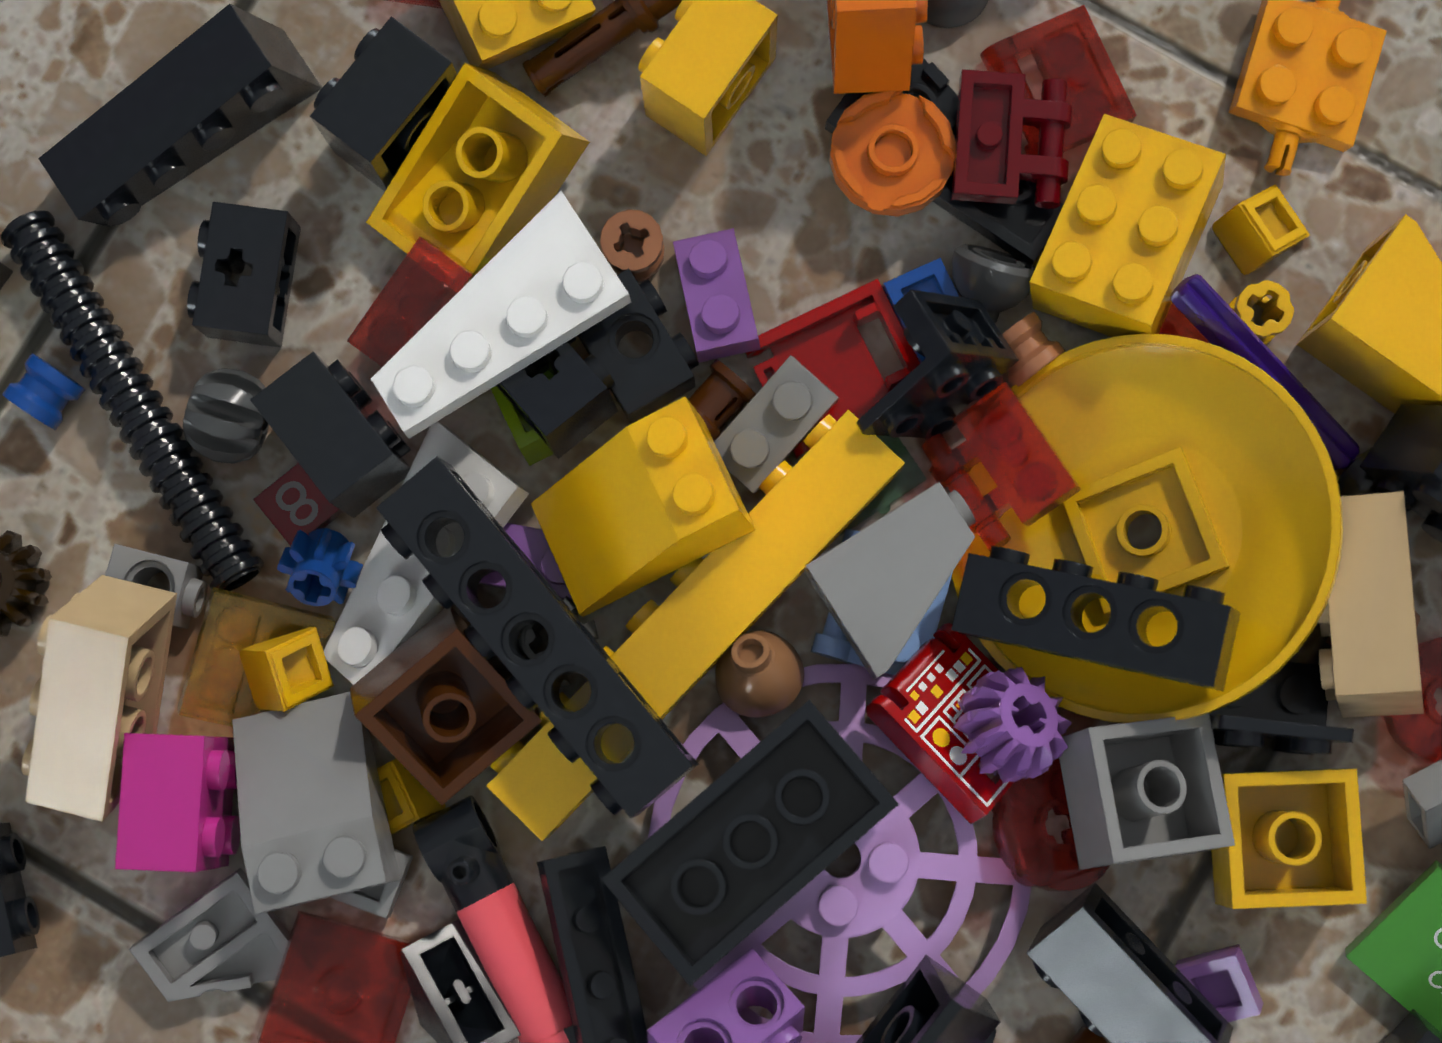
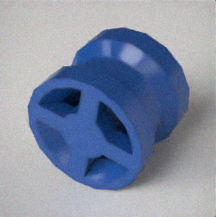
M32 353L25 362L26 373L19 382L10 383L2 395L35 419L56 430L63 421L62 410L69 401L78 400L86 389Z

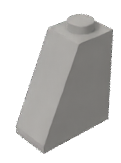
M940 482L829 550L805 567L804 572L873 680L890 669L975 538L969 526L976 523L971 509L958 491L953 490L947 494Z

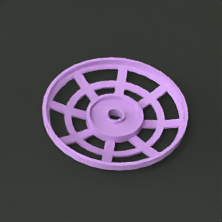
M816 664L804 667L802 687L818 683H841L839 721L828 722L861 760L863 743H867L895 753L917 769L876 725L865 723L867 685L883 688L894 675L884 673L873 680L865 667L856 664ZM722 703L688 736L683 746L696 760L703 748L719 732L736 754L742 758L760 741L738 716L740 714L732 711ZM920 772L893 796L899 805L854 843L859 850L860 861L853 873L848 876L837 877L824 869L692 985L699 990L744 953L753 948L784 984L803 992L817 994L813 1033L802 1031L800 1033L802 1035L800 1043H856L862 1035H840L843 997H857L881 992L905 982L925 955H928L958 977L940 954L949 946L965 920L973 899L975 883L1013 885L1010 907L998 939L980 968L966 982L967 985L981 994L994 980L1013 950L1028 911L1034 875L1033 835L1025 800L1017 781L1003 795L1007 803L1014 834L1015 859L977 856V840L973 823L970 824ZM685 777L654 802L648 838L671 819L672 809ZM937 793L944 801L953 822L958 855L920 852L917 835L909 818ZM918 878L956 881L954 893L945 915L935 931L926 939L902 910L912 896ZM791 919L806 930L822 935L819 974L810 973L787 964L769 952L762 943ZM881 927L907 956L900 962L878 972L845 977L848 939L869 934ZM748 1007L739 1014L744 1021L754 1025L764 1024L770 1020L760 1016Z

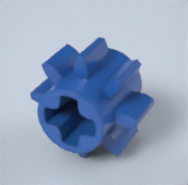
M328 528L316 529L309 534L302 530L297 531L291 547H285L277 566L278 571L291 575L285 590L288 593L291 592L298 601L309 606H325L332 601L338 604L344 603L348 589L356 588L363 568V564L350 560L355 544L349 542L341 533Z

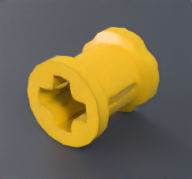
M1269 280L1248 285L1228 304L1265 345L1287 328L1294 314V307L1290 301L1289 292L1279 283ZM1254 304L1264 309L1261 315L1264 324L1261 326L1251 321L1255 312L1251 307Z

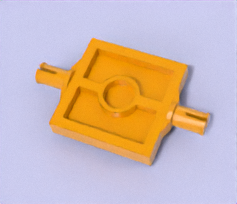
M1262 0L1228 113L1256 122L1275 136L1264 167L1269 173L1276 170L1275 175H1290L1299 143H1318L1341 152L1347 151L1354 145L1387 30L1348 17L1339 10L1341 0H1315V2Z

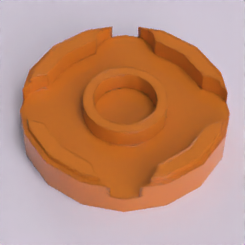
M903 91L873 92L863 95L843 111L832 133L829 163L836 185L853 204L872 214L899 217L922 210L941 195L953 172L956 141L949 120L932 101L920 95L917 98L911 94H903Z

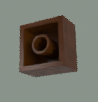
M452 607L448 610L444 608L350 688L354 716L441 805L445 804L542 722L537 707L530 712L510 691L505 681L512 676V673L495 655L488 661L469 641L463 631L468 625Z

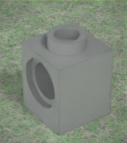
M114 544L105 576L147 586L148 581L154 575L164 572L170 582L169 591L177 593L173 626L188 629L191 617L197 618L200 615L207 596L208 585L206 581L202 580L203 574L200 571V567L189 562Z

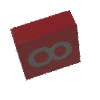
M299 463L253 499L290 546L297 531L302 530L309 534L313 530L325 528L343 513L342 510L328 502Z

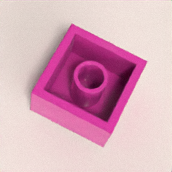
M124 733L115 869L200 872L229 866V856L237 853L240 844L239 816L232 815L234 789L237 790L234 737Z

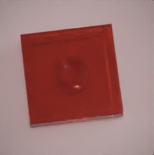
M298 910L257 1035L258 1042L395 1043L411 995L400 951L414 942Z

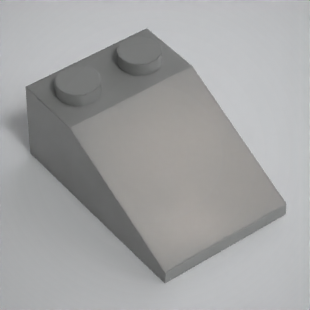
M350 692L300 703L285 712L267 711L232 720L241 848L255 914L276 911L401 881L370 733L354 716Z

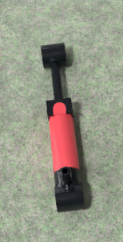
M470 795L413 824L412 829L419 849L433 875L442 883L490 982L521 1034L518 1037L519 1042L576 1043L563 980L500 855L499 845L494 832L478 802Z

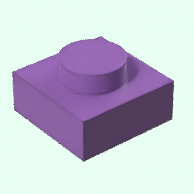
M1239 944L1177 960L1175 967L1228 1022L1261 1014L1263 1001Z

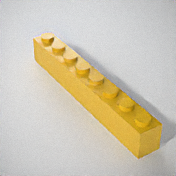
M849 409L838 421L830 414L823 418L803 441L810 450L793 467L786 460L781 462L761 483L759 489L766 495L748 513L756 530L711 552L705 559L701 557L679 568L670 578V581L677 588L659 606L654 600L650 599L625 625L632 635L615 652L607 645L603 648L662 720L714 667L719 658L741 634L746 633L804 573L806 565L817 559L902 471L905 462L876 435L862 434L856 424L859 419ZM587 680L570 699L561 692L559 696L563 705L574 712L585 707L591 697L589 681ZM541 711L542 722L539 724L542 728L526 745L519 740L490 765L497 775L486 787L541 841H544L593 793L590 784L597 777L581 758L571 763L558 750L547 734L555 726ZM614 724L606 729L601 739V748L604 755L613 762L621 763L633 751L634 738L628 728L621 724Z

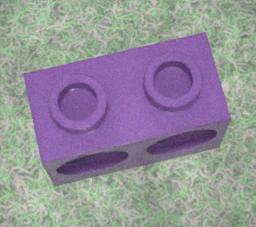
M751 948L647 1030L648 1043H800L802 1040L800 1033L803 1031L805 1006L756 951ZM761 1006L769 1010L773 1018L764 1024L754 1025L744 1021L739 1014L747 1007Z

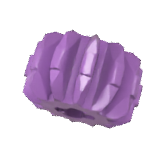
M1022 667L1010 668L1004 673L1000 670L995 673H987L978 679L977 684L964 693L962 699L958 702L964 714L958 718L953 728L968 735L969 738L961 753H976L980 757L979 774H991L997 770L1003 783L1016 782L1023 777L1025 779L1029 777L1032 779L1048 771V766L1052 765L1054 760L1061 757L1063 751L1068 748L1061 735L1066 732L1072 722L1058 715L1056 710L1063 697H1049L1045 693V676L1033 677L1028 680Z

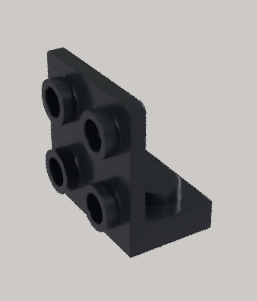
M911 289L893 307L906 326L904 336L907 342L917 353L926 359L856 422L864 435L936 439L946 434L957 424L958 417L956 415L972 401L982 399L998 389L1003 382L1002 375L1019 361L980 301Z
M1287 662L1278 673L1258 689L1230 705L1209 713L1215 745L1264 748L1265 738L1274 739L1273 751L1331 755L1332 743H1353L1354 729L1326 726L1328 701H1326L1325 689H1322L1320 665Z

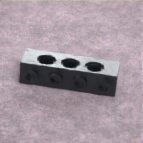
M991 546L989 557L968 553L952 631L975 638L1224 692L1240 618L1239 611L1232 606L1223 605L1225 593L1192 585L1184 586L1182 596L1156 591L1159 580L1127 572H1119L1116 583L1091 578L1094 567L1062 559H1054L1052 570L1028 565L1030 554L1003 547ZM1041 585L1046 596L1045 606L1037 616L1025 619L1019 609L1020 597L1029 587ZM1105 598L1111 609L1109 622L1103 629L1089 633L1082 623L1083 610L1092 600ZM1164 611L1172 612L1177 620L1175 637L1164 646H1152L1146 635V627L1149 620L1157 613Z

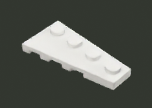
M560 191L371 380L402 431L410 439L631 303L628 291L562 191Z
M438 421L429 427L403 482L405 484L438 456L453 466L503 528L529 495L515 481ZM385 520V522H384L382 528L385 527V526L388 524V522H387L386 520ZM450 523L439 531L436 538V547L442 557L453 556L461 549L464 542V532L460 524ZM381 531L363 566L356 588H353L324 649L326 660L353 685L434 618L443 608L422 582V579L430 574L414 554L407 560L404 559L392 547Z

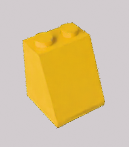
M1406 214L1365 248L1296 344L1394 414L1401 404L1442 405V262L1418 223Z

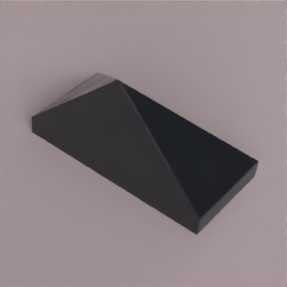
M459 919L401 949L400 956L419 1023L437 1043H510L521 1035L490 982Z

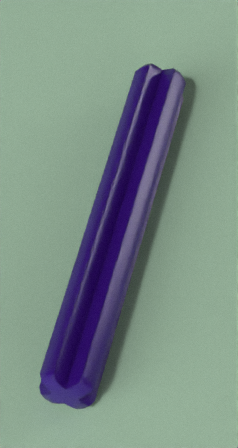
M1194 274L1182 280L1170 295L1172 303L1211 344L1245 358L1264 370L1282 385L1302 407L1317 429L1329 453L1334 470L1348 467L1360 453L1358 443L1201 275Z

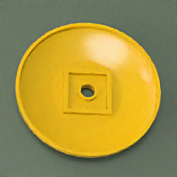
M1168 334L1122 335L1093 341L1060 354L1021 386L1014 385L989 411L975 431L963 454L952 491H958L963 497L976 520V523L969 526L975 538L952 574L958 598L968 553L989 557L991 546L1030 554L1028 562L1030 566L1052 570L1054 559L1094 567L1091 578L1116 583L1118 573L1127 572L1159 580L1156 590L1159 592L1182 596L1185 585L1225 593L1223 605L1232 606L1240 612L1224 692L979 638L995 661L1006 671L1010 668L1022 667L1028 680L1033 677L1045 676V693L1049 697H1063L1059 707L1079 715L1107 722L1131 723L1175 717V720H1184L1212 713L1258 689L1287 664L1314 630L1329 600L1341 558L1343 514L1338 480L1329 453L1307 414L1288 391L1264 370L1222 347L1193 338ZM1144 514L1157 516L1162 526V533L1158 542L1147 549L1134 548L1128 539V528L1131 522ZM1041 585L1029 587L1020 597L1019 609L1025 619L1037 616L1045 606L1046 596ZM1105 598L1092 600L1083 610L1082 623L1089 633L1103 629L1109 622L1111 609ZM1169 611L1155 614L1149 620L1146 627V635L1150 644L1154 647L1168 644L1176 635L1177 620L1174 614Z

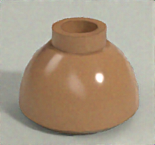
M758 630L743 633L717 661L715 668L717 691L723 703L740 715L766 717L776 714L788 707L801 691L804 681L802 660L795 648L787 640L775 633Z

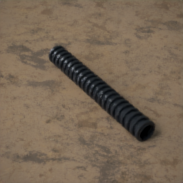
M32 211L17 217L2 232L1 242L5 247L12 249L10 257L13 262L22 265L20 273L27 281H32L30 283L32 293L37 297H42L40 299V306L43 311L52 313L50 316L52 326L56 329H62L60 332L62 343L67 346L72 345L69 354L74 361L82 362L79 368L82 376L92 378L89 387L96 395H102L99 400L102 409L112 411L109 420L113 426L122 428L119 433L120 439L126 444H132L129 453L133 459L142 461L139 467L140 472L146 477H152L149 487L154 493L162 494L159 501L160 505L165 510H172L169 520L172 525L182 527L179 535L181 540L185 543H192L193 546L190 549L192 558L196 560L201 559L203 562L200 566L201 573L204 576H211L213 578L210 588L214 593H227L246 584L260 573L264 562L261 557H253L251 555L254 548L252 542L248 539L242 540L240 537L244 529L241 524L231 522L230 519L234 513L230 507H222L220 504L224 496L221 491L211 489L210 486L214 481L211 475L201 473L200 470L203 467V462L198 456H191L193 447L187 440H181L180 437L183 435L182 427L178 423L170 422L173 419L171 409L167 406L161 407L163 402L162 394L157 390H151L154 381L150 375L141 374L144 366L139 358L131 357L134 350L131 343L121 341L124 335L123 330L117 324H112L114 320L112 312L107 308H102L104 299L101 294L92 292L94 289L92 279L88 276H82L84 266L79 260L73 259L75 251L68 243H63L65 235L58 227H53L55 225V218L49 211Z

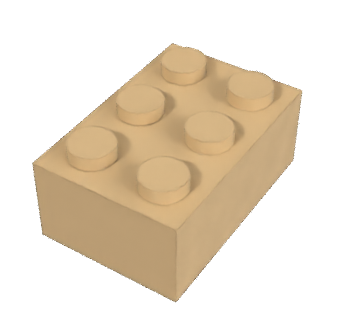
M1404 491L1342 496L1343 539L1341 558L1335 584L1327 605L1317 624H1320L1321 637L1331 636L1332 648L1319 649L1322 689H1325L1326 701L1337 700L1343 718L1424 714Z
M101 575L83 591L76 593L56 613L46 617L37 640V651L39 654L44 655L42 675L33 688L29 703L30 714L36 716L34 737L25 749L21 767L22 774L28 776L26 803L102 822L120 803L124 733L157 734L177 593Z

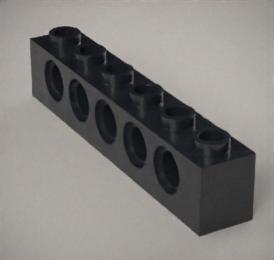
M438 456L435 457L376 507L388 522L381 529L388 542L404 559L407 560L413 554L430 573L422 579L428 591L445 609L448 610L455 604L471 623L463 630L469 641L488 661L497 655L512 673V676L505 681L510 691L530 712L539 706L555 726L547 732L551 741L571 763H574L579 758L584 761L597 777L590 784L591 789L612 814L616 815L623 809L630 818L640 815L699 765L451 464ZM459 523L464 532L463 545L453 556L442 557L436 547L437 535L445 525ZM499 572L506 583L505 596L497 606L486 609L477 598L478 584L487 574ZM539 622L548 633V646L540 657L528 660L519 650L518 637L525 626ZM573 673H581L590 683L591 697L585 707L574 712L567 709L561 702L559 689L567 676ZM614 724H621L628 728L634 738L633 752L622 763L609 760L601 748V739L604 732Z

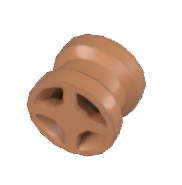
M628 209L617 212L606 221L601 230L600 245L603 255L616 275L629 268L636 281L640 282L649 279L658 272L664 261L665 247L660 226L652 216L641 210ZM632 236H638L640 238L646 236V238L641 241L638 238H632Z
M1035 312L1028 314L1002 334L1019 359L1008 369V382L1012 387L1014 385L1021 386L1056 357L1066 352L1058 341H1050L1041 331L1043 321Z

